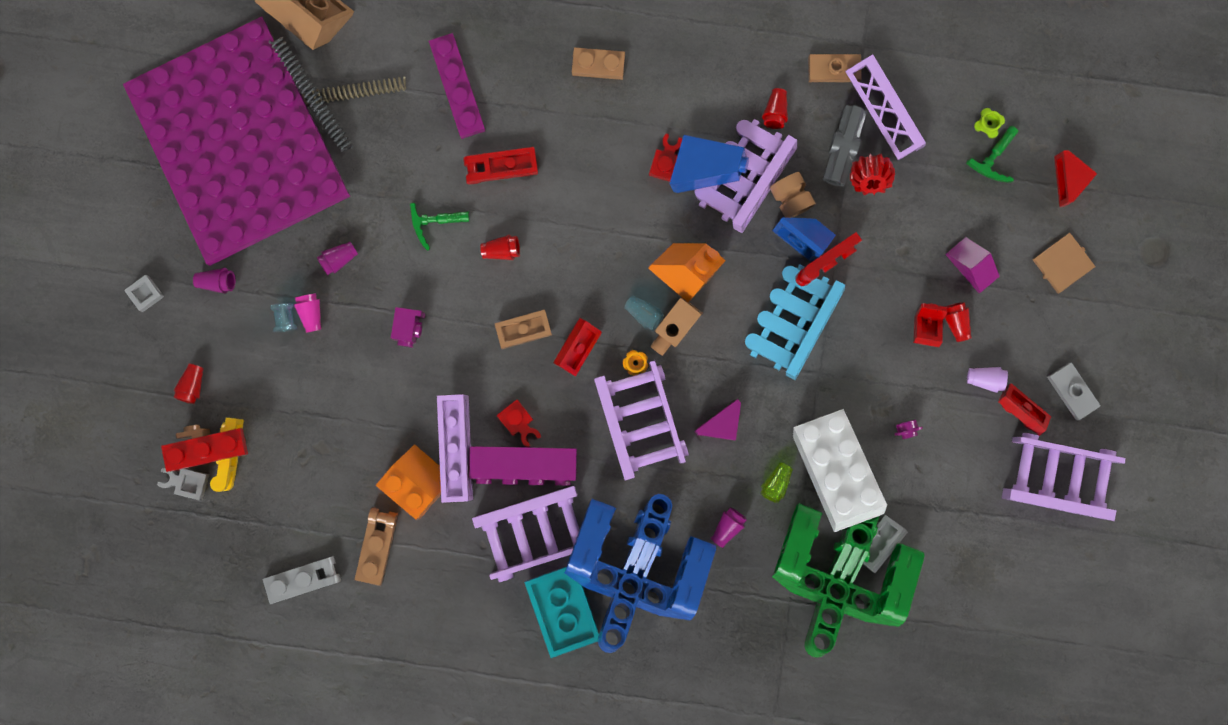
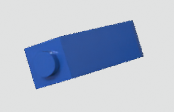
M684 135L670 180V186L673 192L681 193L740 181L741 174L747 171L749 158L746 157L744 147Z

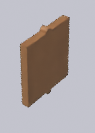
M1071 233L1066 234L1032 259L1043 273V279H1047L1058 294L1096 267L1084 252L1085 248L1080 247Z

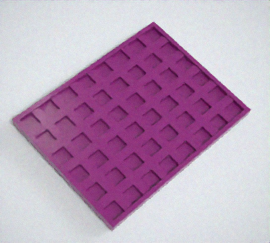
M262 16L123 84L200 252L209 266L351 197L295 81L292 80L293 77L290 76V71H287L284 62H281L278 53H275L272 44H269V40L271 42L275 40Z

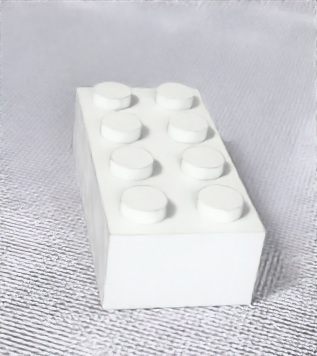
M844 409L794 427V441L834 532L885 513L887 503Z

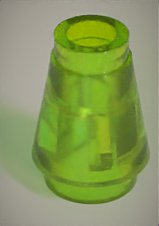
M779 462L778 466L761 485L762 490L760 494L769 501L779 503L781 499L785 498L793 469Z

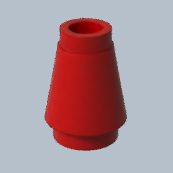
M781 88L772 90L762 116L766 127L782 129L784 124L787 123L786 90Z
M509 234L486 243H481L480 245L483 259L514 260L515 257H520V244L517 236L512 237Z
M965 302L945 306L947 307L945 320L956 342L971 339L969 307H966Z
M188 364L173 390L175 392V399L195 404L196 399L200 397L204 368Z

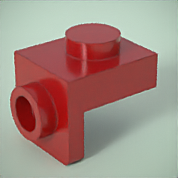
M932 303L921 304L914 317L913 343L940 347L943 339V319L947 314V307Z

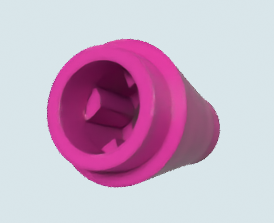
M316 293L295 297L296 304L294 306L306 333L321 330L320 299H317Z

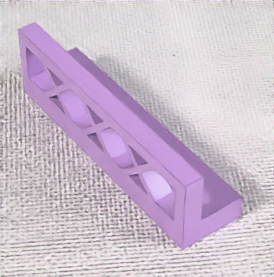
M873 54L845 71L897 160L925 147L926 142ZM866 67L871 75L869 85L859 83L854 73ZM861 87L868 88L866 95ZM871 89L882 93L884 97L882 107L872 105L868 100ZM874 109L881 110L880 117ZM884 111L894 113L898 120L896 129L883 125ZM888 131L894 132L893 140ZM897 133L907 135L912 146L899 152L895 145Z
M437 396L441 503L473 500V482L469 478L471 447L469 396Z

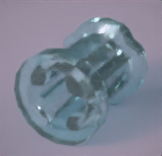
M281 303L270 306V309L274 311L275 319L273 332L297 330L292 312L294 303Z

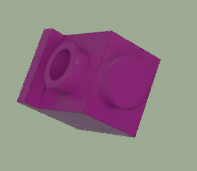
M395 307L391 339L398 341V346L413 348V343L416 344V338H420L422 333V323L419 322V318L425 319V313L419 310Z

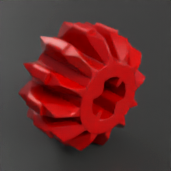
M870 153L869 157L860 156L859 161L852 163L850 181L856 192L862 191L863 195L873 193L875 196L877 192L885 193L886 188L892 187L895 168H893L889 157L883 158L882 154L872 156Z

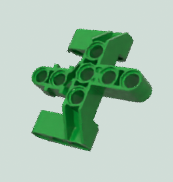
M798 503L793 512L772 577L791 593L817 602L804 646L806 652L816 658L829 653L835 646L844 614L865 622L896 627L901 626L906 621L924 561V552L902 543H897L891 554L880 594L854 585L853 582L863 562L867 563L869 561V550L872 540L877 534L878 527L876 525L879 516L843 529L839 543L835 542L833 548L837 553L826 574L806 566L812 556L809 553L814 539L819 534L817 528L823 513ZM852 534H857L861 538V544L853 540ZM805 578H810L814 582L815 589H810L806 586ZM830 588H835L839 592V599L832 597ZM856 597L863 601L864 609H860L856 605ZM823 612L831 616L832 624H827L823 620ZM815 637L823 640V650L815 645Z

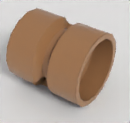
M800 172L793 173L770 186L775 200L782 202L779 208L786 218H794L816 205L810 191L804 190L806 183Z

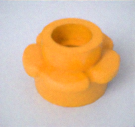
M636 350L628 352L627 357L623 359L624 369L628 370V373L632 376L646 372L648 369L646 354ZM638 361V365H634L633 362Z

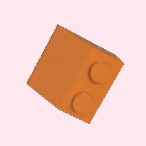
M673 243L648 269L689 303L726 260L720 256L718 251L706 243Z
M414 444L391 466L376 486L417 520L426 513L441 495L440 465Z

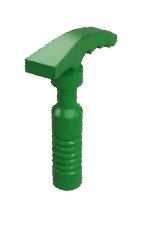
M1010 126L993 147L991 155L983 160V164L978 163L973 158L969 159L966 164L990 179L1007 183L1013 182L1014 179L1012 177L999 175L996 171L992 172L990 168L993 166V161L996 157L1003 153L1019 132L1018 129Z
M410 203L414 230L419 241L427 251L430 250V246L427 244L425 237H423L421 225H428V223L437 222L438 224L469 222L468 211L448 214L440 213L436 216L422 215V217H419L416 204Z

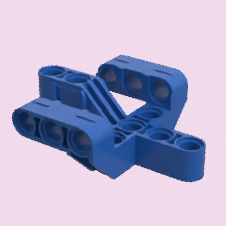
M663 494L654 495L646 504L644 510H639L634 521L637 527L634 536L628 538L627 545L631 546L622 569L598 561L602 554V545L610 531V522L616 508L591 499L564 573L583 587L611 597L598 636V645L604 652H615L624 644L636 607L659 616L691 620L698 610L715 555L716 545L690 536L672 588L646 579L655 556H661V544L664 534H667L671 525L669 517L672 503ZM652 505H660L663 508V514L656 513ZM644 528L652 529L655 532V538L647 537ZM598 574H606L610 580L609 584L600 583ZM623 583L632 584L634 593H626L623 590ZM648 592L656 593L659 602L652 603L648 599ZM620 607L624 609L626 618H617L614 608ZM611 632L617 636V645H611L606 641V633Z

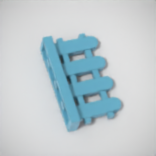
M799 264L798 268L787 266L783 269L782 277L789 285L785 291L779 288L771 291L770 300L773 304L777 305L773 314L768 311L759 313L757 319L759 325L764 328L762 334L759 336L752 333L745 339L746 347L752 350L750 354L752 357L757 358L758 354L775 362V369L780 371L782 367L786 368V376L794 380L798 377L845 291V284L836 280L834 285L831 286L828 284L829 279L824 276L822 280L816 278L807 286L798 285L795 281V276L804 268L801 264ZM795 287L813 295L809 303L792 295ZM819 299L824 301L821 309L815 307ZM783 309L800 317L797 325L779 317ZM807 321L812 323L808 332L803 330ZM770 332L788 340L784 348L766 340ZM794 344L800 346L796 354L790 352Z

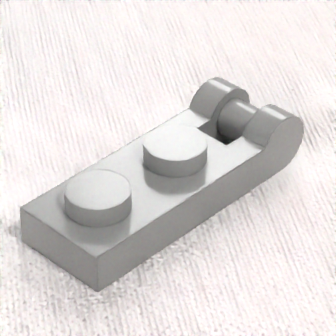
M334 556L262 579L269 603L273 604L341 582L340 575L336 574L334 564H336ZM324 568L326 578L320 579L318 569Z

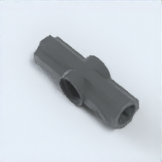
M846 105L844 107L838 130L835 131L828 153L830 156L822 179L828 184L844 186L847 181L851 163L854 161L860 146L861 138L859 137L867 111L855 105Z

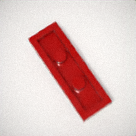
M243 428L161 446L166 472L248 454Z

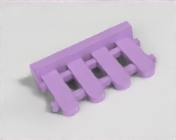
M755 119L752 123L747 120L738 122L736 126L737 134L742 137L738 144L733 141L725 143L744 147L745 149L747 143L751 142L764 150L761 157L745 149L746 157L749 158L747 170L751 171L747 178L741 176L740 181L723 184L737 193L733 200L717 191L720 185L695 190L696 198L701 201L699 203L700 207L705 209L708 205L723 214L721 219L726 222L732 219L733 228L741 233L744 232L769 193L770 186L776 182L797 149V139L788 135L785 141L781 140L782 134L778 132L775 135L770 134L758 127L760 122ZM770 155H774L772 161L768 162L767 160L770 157ZM758 175L761 178L759 179L757 184L753 183V181ZM745 197L747 199L742 206L739 203L742 200V198Z

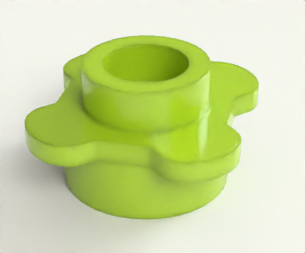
M985 108L981 111V117L979 121L975 122L974 128L978 132L986 133L989 138H995L998 136V129L1005 123V119L998 112Z

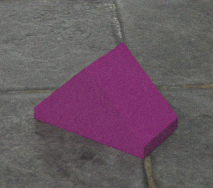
M967 237L945 254L978 293H981L1000 277L991 253Z
M738 399L733 401L694 430L696 435L735 441L741 402Z

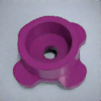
M916 419L896 425L897 432L894 435H901L902 439H908L918 436L917 431L923 429V427L918 426Z

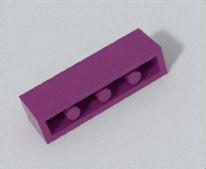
M470 447L469 478L476 479V484H492V479H502V484L516 485L518 484V479L529 480V485H544V480H555V485L570 486L571 481H576L577 449Z

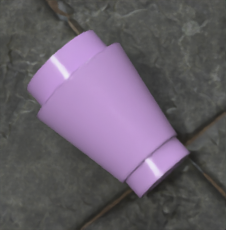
M1001 367L969 368L967 384L996 393L1006 389L1007 370H1002Z

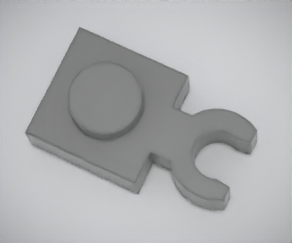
M165 468L161 469V472L169 474L170 479L167 483L158 482L157 485L159 487L171 488L176 486L174 494L203 500L210 474L185 468L180 469L178 475L176 471L166 472Z

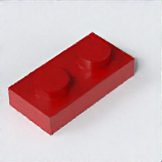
M579 318L553 363L576 377L602 331L586 320Z
M1010 383L1005 391L1002 392L998 402L1008 413H1012L1027 429L1034 431L1040 436L1047 430L1051 416Z

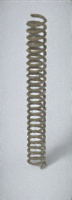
M403 76L404 88L401 82V78L398 77L399 89L396 83V79L393 78V89L390 78H388L389 90L387 88L385 79H383L384 91L382 89L379 79V91L377 90L375 81L373 80L374 92L372 91L370 82L368 81L367 83L369 93L367 92L365 83L363 82L362 84L364 93H362L360 83H357L359 94H357L355 84L353 83L352 87L354 95H352L350 85L348 84V96L345 91V86L342 85L344 93L343 97L340 92V87L337 86L339 94L338 98L335 93V88L332 87V92L334 95L333 99L330 94V89L327 87V93L329 96L328 100L325 95L324 88H322L323 100L329 103L330 100L334 102L335 99L339 101L340 98L344 100L345 97L349 100L350 96L354 99L355 96L359 98L360 96L365 97V95L369 97L370 94L374 96L376 93L378 95H380V93L385 94V92L390 93L391 91L395 93L396 90L400 92L401 89L405 91L406 77ZM302 94V98L305 104L309 106L310 103H307L306 99L304 98L305 94Z

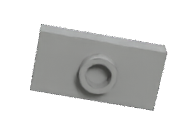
M1072 362L1067 363L1047 376L1075 420H1081L1101 406Z
M887 515L877 524V534L873 538L869 550V561L867 563L863 562V565L874 573L877 572L893 552L896 544L900 543L908 533L905 528Z

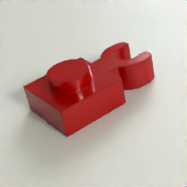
M666 133L662 142L664 151L656 149L649 176L670 182L678 156L675 155V152L679 151L682 138L679 137L677 144L671 146L668 144L669 134Z
M518 399L497 415L512 436L520 432L521 441L524 446H531L527 441V435L530 433H534L538 439L541 438V434L537 429L529 427L528 424L534 419Z

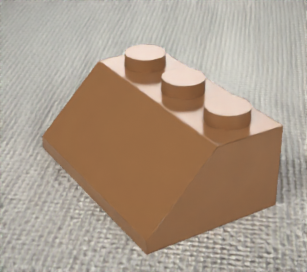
M255 0L268 14L273 16L312 50L329 43L354 13L341 0Z

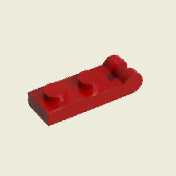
M534 147L463 157L464 166L467 167L468 171L466 175L467 184H478L485 181L538 174ZM484 164L485 172H478L477 165Z
M857 232L799 271L795 276L796 283L800 286H807L819 276V270L822 269L826 273L838 264L836 262L838 257L842 256L843 259H846L857 250L854 246L862 241Z

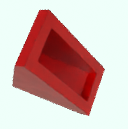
M1063 150L1054 156L1059 207H1065L1074 202L1097 175L1095 171L1069 150Z

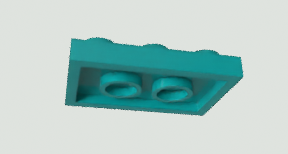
M566 567L524 582L550 658L598 641L599 631L583 586L564 573Z

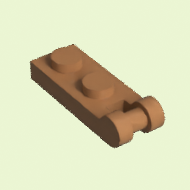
M373 507L370 509L355 575L356 581L382 585L398 513L391 511L383 513L380 512V509ZM378 522L386 524L385 531L376 529Z

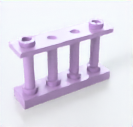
M655 361L649 363L651 371L615 382H611V380L606 381L604 376L594 379L624 480L635 478L634 472L638 471L639 467L675 456L678 457L679 463L686 462L684 456L689 455L685 441H679L661 381L665 380L662 366H656ZM651 381L655 382L659 396L619 407V405L613 406L611 396H614L615 392ZM662 406L666 421L631 432L626 430L621 432L618 421H622L623 417ZM670 431L674 446L634 458V455L628 456L626 447L630 446L631 442Z
M1023 433L1022 437L1012 438V442L1023 444L1016 485L1013 484V489L1003 488L1002 499L1115 521L1116 510L1106 509V492L1111 464L1125 463L1126 458L1117 457L1116 451L1100 449L1098 453L1039 441L1038 435ZM1034 447L1049 450L1043 486L1038 494L1029 493V487H1027ZM1060 452L1075 455L1068 495H1065L1064 500L1055 498V493L1053 492ZM1086 458L1101 460L1094 500L1090 501V505L1082 504L1081 498H1079Z
M575 485L472 518L475 529L482 527L483 531H486L498 570L490 574L491 580L498 578L499 582L514 578V572L572 553L580 530L571 504L574 502L573 497L577 496ZM558 503V506L562 507L573 542L572 547L558 551L546 512L548 511L547 506ZM532 511L533 515L537 516L548 551L547 555L533 559L521 521L523 519L522 514ZM507 519L508 523L512 524L523 560L522 563L510 567L507 565L496 527H498L497 522Z

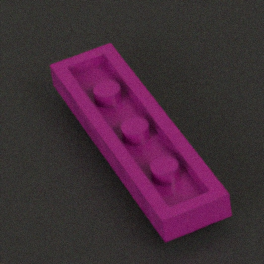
M453 33L429 40L461 139L485 132Z

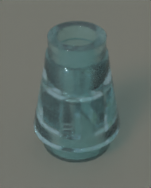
M631 296L624 306L644 329L648 328L651 331L656 329L664 317L659 307L635 296Z

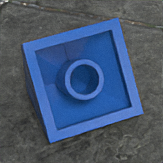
M782 217L772 230L810 262L821 256L836 236L817 219Z

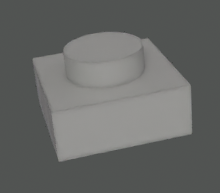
M144 275L124 290L141 312H144L164 297L148 275Z

